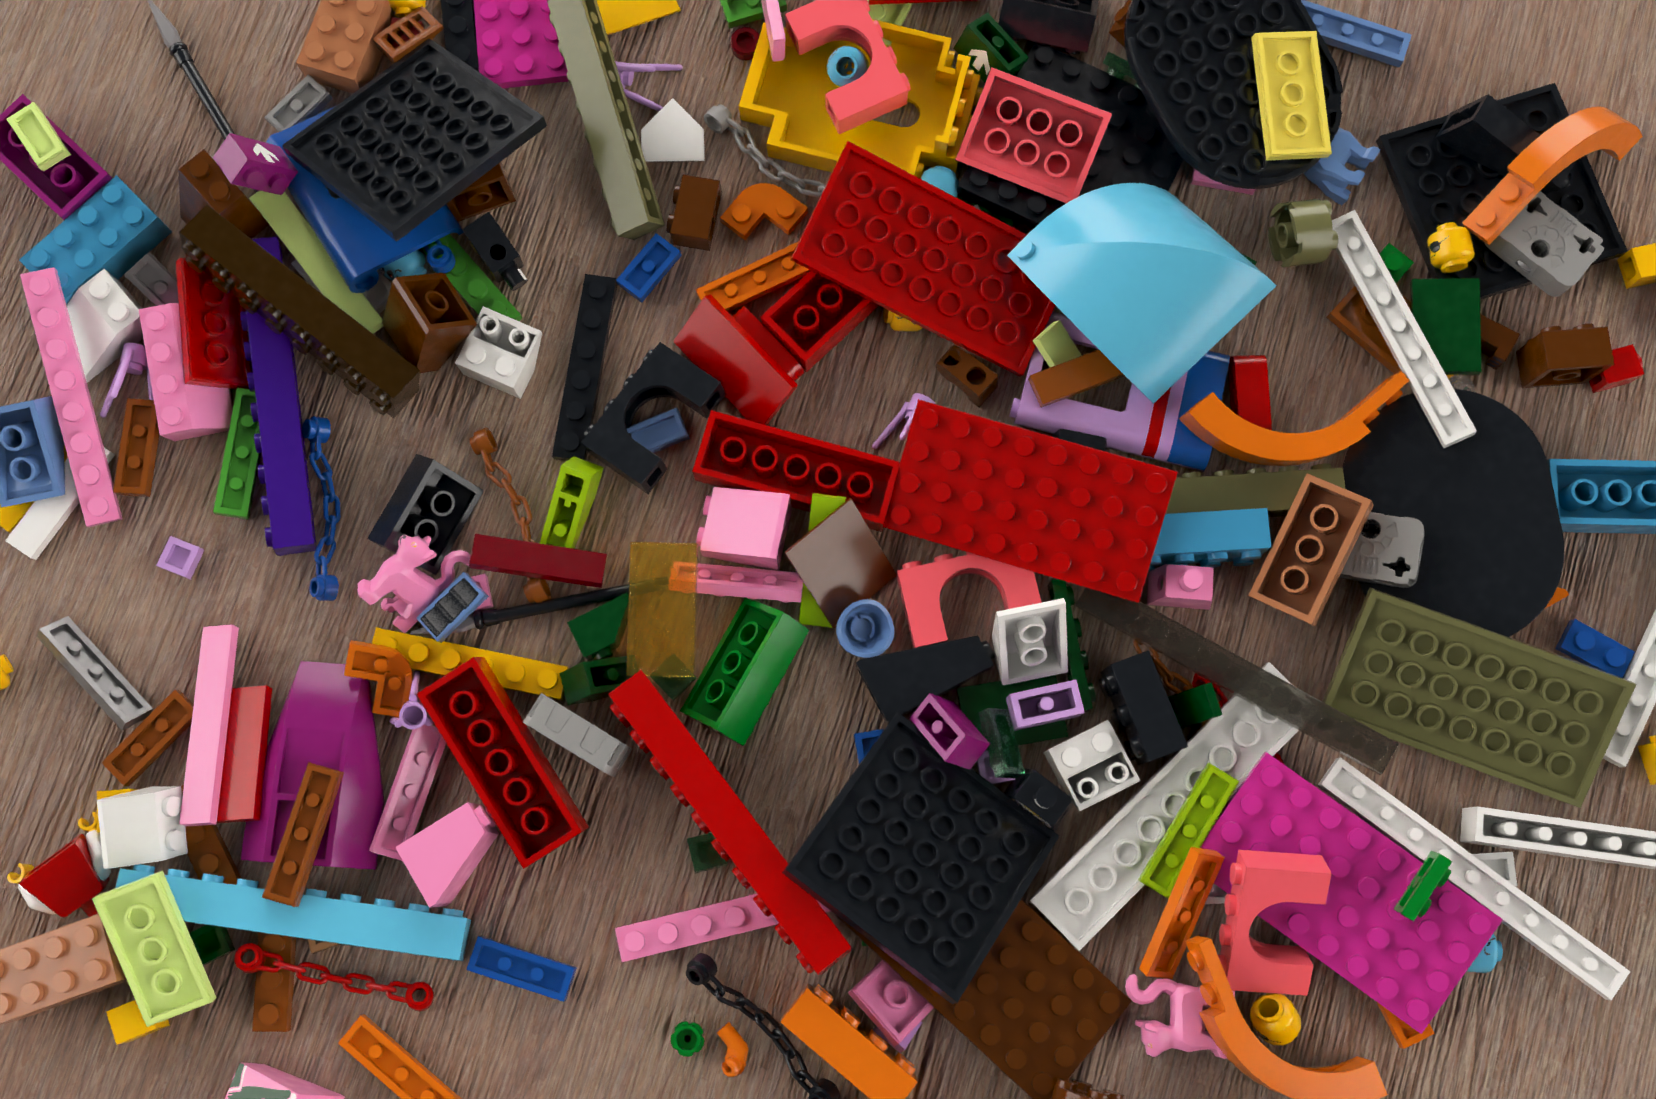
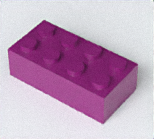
M22 94L0 114V160L54 212L65 220L106 185L112 177L47 116L46 118L71 155L44 172L38 168L7 121L8 117L32 103Z

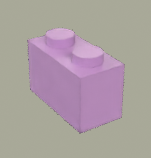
M1077 680L1012 693L1006 698L1013 731L1071 719L1085 713Z

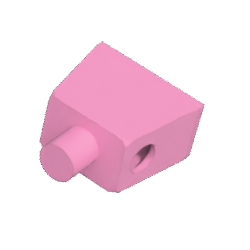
M1165 564L1148 573L1147 605L1210 610L1213 595V568Z

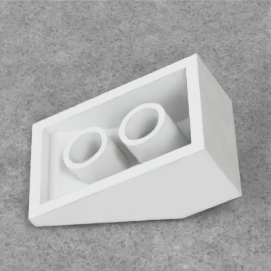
M105 269L78 288L66 305L87 383L122 355L124 343H138L143 339L138 310L143 308L123 284Z
M1064 598L996 612L992 631V643L995 655L994 660L1002 685L1068 672L1066 602Z

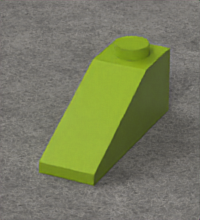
M575 456L561 465L540 544L575 549L596 497L604 467Z

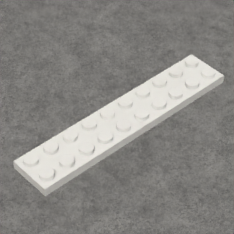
M1270 662L1266 663L1221 708L1222 715L1210 719L1187 742L1188 747L1177 751L1029 900L1080 951L1145 885L1138 881V878L1206 764L1214 765L1239 781L1229 798L1230 800L1263 753L1267 752L1274 756L1319 710Z

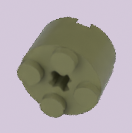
M1309 199L1278 203L1274 206L1270 217H1275V223L1273 227L1268 228V238L1275 261L1283 262L1280 266L1293 267L1322 263L1328 258L1331 250L1337 248L1338 234L1333 230L1331 220L1332 207L1328 200Z

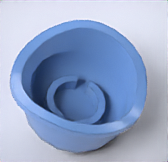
M871 599L858 600L850 604L842 612L836 625V635L840 645L845 651L857 657L870 658L882 654L889 648L894 638V624L889 612L881 603Z

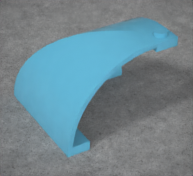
M1122 183L1101 187L1069 201L1042 220L1007 255L1153 404L1277 286L1176 196L1167 190L1144 183Z

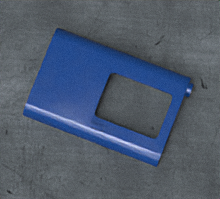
M332 108L279 133L272 134L265 143L280 146L286 154L282 145ZM286 154L298 171L287 188L348 288L353 293H363L373 288L379 280L378 269L448 234L458 233L460 235L464 233L449 207L445 204L396 242L344 199L333 198L320 180Z

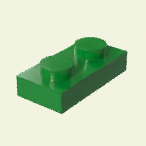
M1431 851L1394 907V910L1413 922L1417 916L1421 918L1428 911L1432 903L1429 897L1436 886L1440 888L1448 880L1451 874V870L1448 868L1453 861L1440 853Z

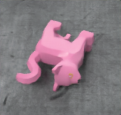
M402 535L398 540L399 547L396 554L383 562L376 576L371 580L363 579L357 583L359 597L369 605H372L386 594L393 592L396 596L383 599L381 609L387 610L390 613L397 611L400 616L395 618L393 625L403 633H406L418 622L416 618L455 579L454 564L462 562L469 566L471 555L468 552L457 550L446 555L441 563L442 577L433 579L416 568L437 556L436 552L429 548L431 537L426 536L422 539L418 536L409 537Z
M1129 975L1125 988L1127 995L1135 1003L1141 1005L1154 1002L1162 993L1170 995L1169 1026L1156 1020H1135V1025L1141 1028V1041L1145 1045L1147 1055L1158 1057L1162 1052L1171 1048L1186 1052L1209 1049L1216 1057L1227 1059L1209 1032L1205 1031L1206 1027L1199 1012L1211 1006L1203 999L1200 987L1177 983L1165 978L1156 979L1146 990H1140L1137 975Z

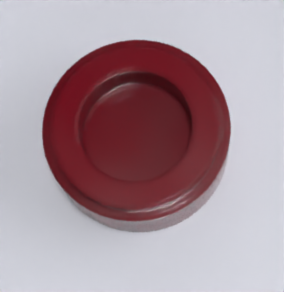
M742 27L732 34L730 43L735 57L745 61L753 59L760 36L756 30L750 27Z

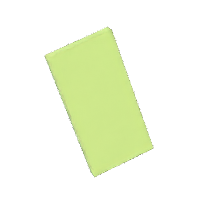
M163 870L92 898L147 1027L209 1004L217 998Z

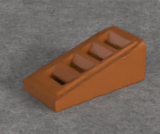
M421 6L381 31L373 38V41L377 48L394 64L428 38L432 40L444 28ZM423 18L430 27L425 29L418 23L420 19ZM415 27L420 33L415 36L409 29ZM405 34L410 40L405 42L401 38L402 35ZM394 42L399 45L396 49L392 46Z

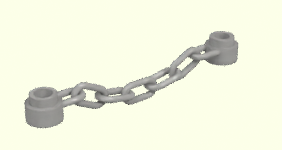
M719 104L712 106L706 112L704 121L707 126L718 134L723 133L725 129L732 132L741 151L749 154L759 164V170L776 182L782 181L796 188L802 194L814 197L821 196L826 186L824 183L810 179H800L786 172L783 167L773 160L766 158L756 148V142L750 131L731 119L732 114L727 107ZM744 133L747 135L751 143L747 144L746 148L744 147L742 141L739 138L743 137ZM769 164L779 170L777 173L778 177L765 168H768ZM786 177H788V178H790V179L796 181L797 184L794 183V182H792V181H790V180H788V179H786ZM805 183L819 186L818 192L804 190Z

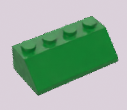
M744 598L680 712L744 746L764 709L769 704L781 679L785 676L798 649L802 646L809 629L783 611L755 600Z

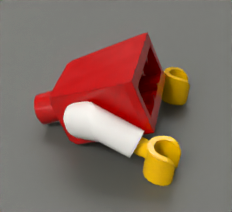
M92 812L94 822L91 826L82 817L78 820L79 828L88 832L86 837L81 833L35 868L30 864L19 863L18 867L21 869V876L18 873L12 872L8 874L7 879L10 883L19 884L18 889L29 908L51 915L57 914L62 918L67 917L79 907L88 917L98 914L92 898L99 895L98 893L110 881L111 868H103L100 833H97L96 812Z

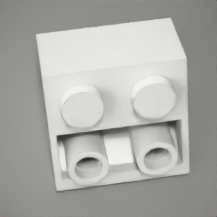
M483 306L476 319L477 325L469 334L455 364L463 375L521 399L535 370L542 331Z
M1109 720L1043 752L1059 784L1066 794L1074 800V805L1079 812L1140 781Z

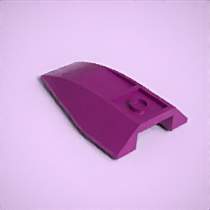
M300 662L267 746L260 821H246L241 860L274 863L309 762L344 772L313 866L377 869L378 854L369 851L384 810L385 800L374 713H372L371 685L368 679L344 676L346 664Z

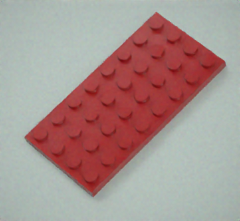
M849 141L846 142L790 259L1019 377L1023 376L1036 348L1032 340L1045 329L1055 307V304L1007 256L1027 234Z
M918 399L883 527L1139 603L1178 472Z

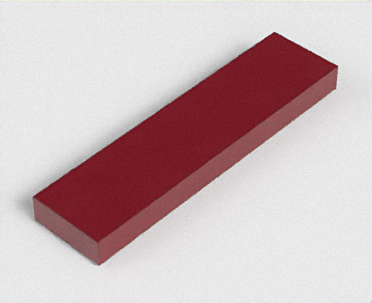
M475 534L469 568L602 588L607 554Z

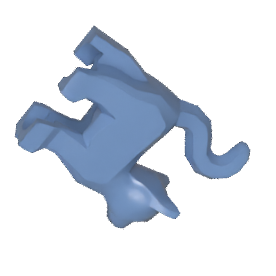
M1339 127L1337 134L1331 142L1332 154L1328 158H1321L1304 175L1309 181L1316 184L1326 196L1342 206L1348 200L1351 193L1346 187L1349 184L1359 185L1365 175L1361 170H1365L1368 164L1374 161L1381 149L1375 146L1370 148L1363 147L1351 132ZM1347 162L1361 170L1351 171L1344 165Z

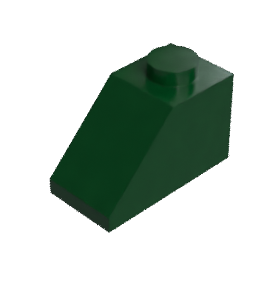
M628 593L567 622L583 657L587 661L607 659L613 655L612 650L619 647L634 605Z
M635 655L581 662L559 674L567 704L574 705L610 697L608 695L610 692L632 677L639 669Z

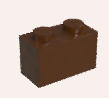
M682 175L681 184L675 185L673 193V204H676L674 214H669L666 231L670 233L673 245L710 251L722 196L720 180Z

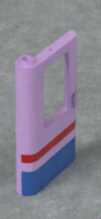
M1052 312L1045 329L1053 321L1060 320L1074 344L1098 349L1064 314ZM1036 347L1029 362L1021 398H1014L1009 417L1015 418L1014 425L1054 434L1059 429H1067L1101 436L1107 439V448L1204 472L1210 459L1212 446L1192 433L1179 418L1212 392L1222 401L1230 356L1209 350L1154 404L1131 382L1126 409L1119 412L1067 398L1041 408L1028 380L1030 375L1042 370L1044 362L1043 356Z

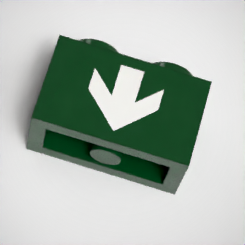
M988 12L966 26L953 48L958 54L971 57L969 66L976 74L980 75L984 83H986L991 67L1017 76L1019 70L1023 68L1029 59Z

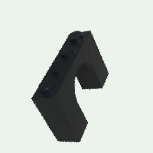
M659 342L655 349L647 352L643 359V364L637 372L631 374L625 380L623 389L618 396L606 404L603 415L596 424H592L587 428L581 444L593 457L649 494L668 469L660 457L636 442L632 438V434L627 432V428H630L638 409L652 399L670 397L683 402L707 419L711 410L716 408L726 395V392L720 381Z

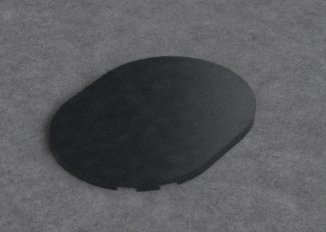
M1131 0L1125 20L1124 42L1132 74L1174 149L1190 166L1201 174L1232 187L1263 189L1279 186L1296 179L1321 159L1266 161L1251 37L1255 33L1317 31L1330 143L1338 132L1342 117L1341 93L1343 92L1340 75L1329 49L1301 0Z
M1454 389L1477 432L1469 438L1443 448L1414 393L1400 397L1390 405H1385L1378 410L1380 414L1366 425L1371 432L1349 446L1342 467L1345 489L1372 500L1374 506L1371 512L1389 516L1410 517L1422 522L1425 537L1416 583L1409 588L1358 581L1361 591L1366 597L1369 588H1373L1510 637L1525 628L1544 610L1556 591L1563 571V531L1549 466L1541 444L1529 426L1515 412L1502 403L1479 393ZM1368 524L1363 528L1362 535L1365 538L1373 539L1380 534L1381 528L1376 524ZM1399 561L1398 566L1390 568L1395 570L1397 577H1402L1403 572L1410 571V569L1406 568L1404 561Z

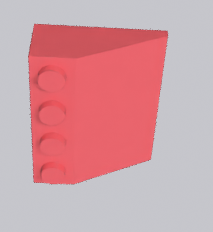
M991 67L955 160L1058 201L1068 203L1079 197L1112 113Z

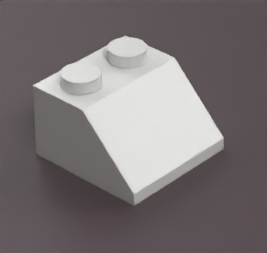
M152 786L97 800L104 869L159 862L188 853L186 828L179 824L182 805L181 786Z

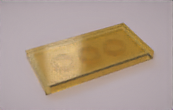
M630 542L626 675L633 676L639 670H642L646 676L695 677L698 543Z

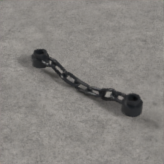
M699 953L687 964L686 976L692 984H703L718 1001L739 1009L755 1021L772 1038L777 1048L785 1057L793 1078L809 1093L808 1099L840 1098V1092L832 1081L825 1078L816 1081L808 1073L801 1054L785 1035L780 1024L768 1012L761 1010L739 991L721 984L715 977L717 965L710 956ZM710 980L717 986L716 989L708 983ZM726 991L739 998H737L736 1001L733 1002L724 998L723 996L725 995ZM745 1004L753 1009L756 1014L754 1015L744 1007ZM765 1017L776 1028L772 1032L762 1023ZM780 1037L788 1046L789 1049L787 1051L778 1040ZM795 1056L802 1069L797 1073L791 1061ZM806 1078L813 1085L812 1088L804 1081Z

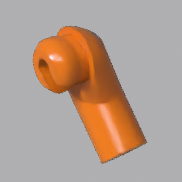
M729 1021L717 1032V1035L727 1046L725 1061L722 1063V1071L728 1077H735L741 1074L746 1067L749 1048L745 1040Z

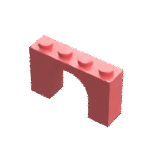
M816 0L785 14L786 30L799 55L829 42L843 40L857 44L870 58L871 64L864 75L825 94V107L838 134L907 105L908 91L911 90L907 76L904 72L899 73L896 67L897 59L891 46L886 47L882 40L883 31L877 20L872 21L868 13L870 12V7L867 0Z
M966 552L964 556L955 558L953 554L940 555L934 558L933 563L924 565L921 564V561L903 564L902 569L897 570L896 577L913 649L948 641L939 599L941 590L951 579L963 574H976L987 578L999 590L1004 609L1007 610L1042 603L1034 572Z
M1238 850L1236 863H1232L1230 867L1231 894H1226L1225 896L1226 923L1221 924L1219 930V940L1222 946L1218 957L1232 991L1308 996L1313 964L1307 951L1301 946L1259 942L1249 935V930L1253 920L1262 910L1277 903L1295 902L1326 905L1332 873L1322 855Z

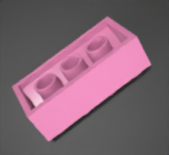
M168 303L138 309L160 435L172 441H179L229 431L234 406L231 389L185 384L179 303Z

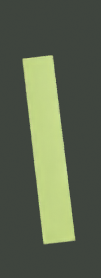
M259 190L249 197L326 298L373 334L384 326L382 324V317L365 295L350 291L312 227L285 191L282 195H277Z

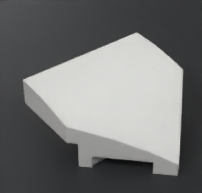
M673 98L641 129V148L645 162L705 161L704 129Z

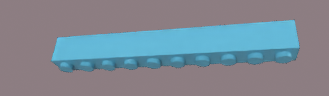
M138 864L133 865L132 870L120 868L115 888L154 874L156 867ZM168 869V873L165 875L184 922L464 961L471 920L463 918L464 911L443 908L442 914L429 913V906L409 903L408 909L395 908L396 901L375 898L374 905L360 903L361 896L343 893L340 895V900L326 898L327 891L306 888L305 895L302 896L299 907H293L262 898L265 889L258 888V881L237 879L236 885L223 883V876L203 874L202 880L189 878L190 872L177 869Z

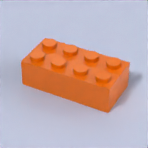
M808 984L782 1016L780 1023L869 1099H905L918 1083L914 1073L916 1071L915 1065L899 1052L896 1056L892 1055L887 1050V1042L875 1033L873 1029L866 1033L859 1027L861 1019L844 1006L842 1010H839L833 1005L834 996L820 984H817L815 988Z

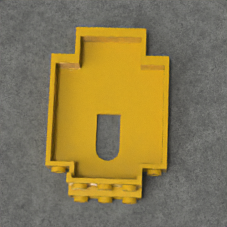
M878 21L883 31L882 39L892 42L889 46H891L897 59L896 67L899 73L904 72L908 78L911 90L908 91L907 102L917 107L919 119L909 127H899L871 120L838 134L825 107V94L839 88L830 80L827 74L828 58L837 48L851 46L865 54L870 66L871 61L867 53L855 43L839 40L829 42L799 55L786 28L783 27L786 38L785 58L783 61H772L766 24L763 22L739 103L740 120L771 128L767 140L768 157L823 171H833L846 142L849 141L920 179L925 166L933 168L935 166H944L956 173L959 161L955 159L972 119L973 106H977L983 88L979 87L980 75L975 74L974 70L969 69L971 59L969 56L958 54L956 69L952 68L955 51L950 50L952 38Z

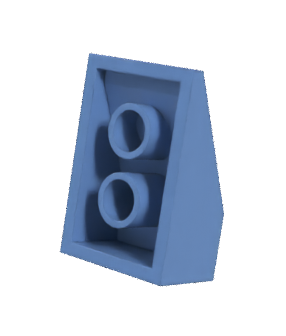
M52 396L0 406L1 508L65 495L64 441Z

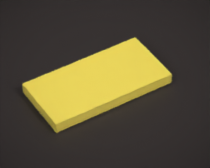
M1317 31L1255 33L1251 37L1266 161L1328 158L1332 151Z

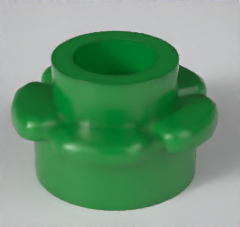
M687 1021L679 1023L675 1027V1032L671 1035L672 1047L685 1057L692 1056L694 1052H699L705 1042L704 1037H702L703 1029L695 1022L691 1024ZM686 1035L691 1037L690 1042L685 1041Z

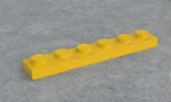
M377 627L375 629L372 644L396 649L406 657L412 670L445 676L473 657H484L503 688L534 695L542 693L549 698L563 700L564 689L559 673L569 669L567 666L445 641L440 643L435 639Z

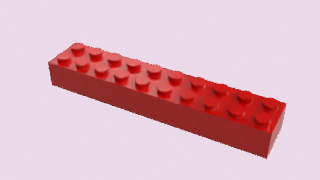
M639 670L610 692L608 695L614 702L609 706L612 712L626 728L630 725L634 728L629 734L645 754H648L650 751L652 752L654 757L649 761L666 781L669 778L672 779L674 784L669 788L681 804L683 803L686 808L689 805L693 807L695 811L690 816L706 835L709 832L714 835L716 839L711 844L722 859L726 862L732 859L736 867L731 871L743 887L749 889L752 886L758 894L753 900L763 914L767 917L773 914L779 922L774 928L783 941L788 945L794 942L800 950L796 958L804 969L810 974L815 970L818 975H822L851 952L853 948L816 899L782 873L788 862L644 672Z

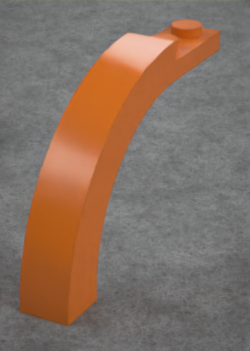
M1605 107L1586 108L1566 117L1540 135L1507 166L1509 173L1462 222L1463 226L1490 245L1526 205L1566 167L1579 158L1600 149L1620 161L1643 137L1641 131L1636 125Z
M1402 371L1386 378L1332 425L1311 432L1283 433L1259 427L1235 414L1214 392L1202 398L1179 419L1202 441L1233 458L1266 466L1300 465L1337 453L1369 434L1371 431L1366 425L1380 414L1377 409L1383 403H1386L1388 406L1403 394L1401 388L1410 380Z
M1195 936L1185 941L1189 950L1187 952L1188 962L1192 969L1198 973L1202 983L1200 985L1201 995L1205 1002L1211 1006L1199 1012L1218 1048L1242 1073L1256 1083L1293 1099H1380L1388 1095L1374 1061L1356 1056L1331 1066L1301 1067L1292 1065L1272 1053L1259 1041L1244 1020L1212 939Z

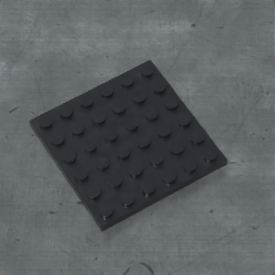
M428 38L283 144L282 147L289 157L397 242L533 138L547 124L544 116Z
M1034 42L1027 55L1029 59L1023 68L1019 70L1016 77L1112 113L1079 196L1101 187L1122 183H1144L1169 191L1184 159L1170 143L1140 87L1048 45L1039 46ZM972 166L967 167L957 186V193L1032 228H1035L1047 216L1066 204Z
M1555 83L1497 100L1540 135L1569 116ZM1448 115L1379 136L1376 143L1378 148L1381 149L1380 153L1432 279L1480 278V300L1533 284L1485 245V242L1473 233H1471L1475 255L1468 262L1467 268L1457 272L1442 273L1441 269L1435 268L1431 264L1427 246L1429 236L1437 231L1436 228L1444 223L1455 222L1457 226L1464 227L1462 222L1504 178V176L1436 139ZM1585 155L1575 161L1568 174L1570 178L1567 184L1559 191H1552L1545 195L1603 239L1600 245L1604 247V250L1591 264L1594 265L1624 255L1627 252V248L1589 160Z
M897 712L782 873L953 1005L961 998L1055 845L1059 835L972 768L969 770L944 761L919 729Z

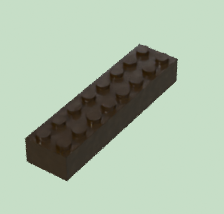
M206 205L179 231L183 244L182 249L186 255L185 261L193 270L200 274L204 271L212 277L213 284L225 294L231 292L239 298V304L251 314L257 312L266 319L264 321L265 324L273 332L279 335L283 332L292 339L291 344L304 355L310 353L318 360L317 364L330 375L337 374L344 380L343 384L356 395L361 393L368 398L370 406L381 415L387 413L392 418H395L419 391L420 370L211 207Z

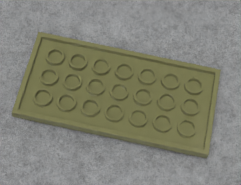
M1369 588L1319 711L1321 714L1581 808L1637 684Z

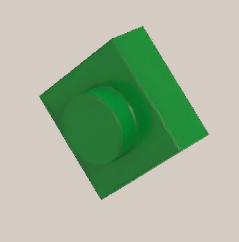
M1390 243L1380 253L1395 283L1400 280L1414 263Z

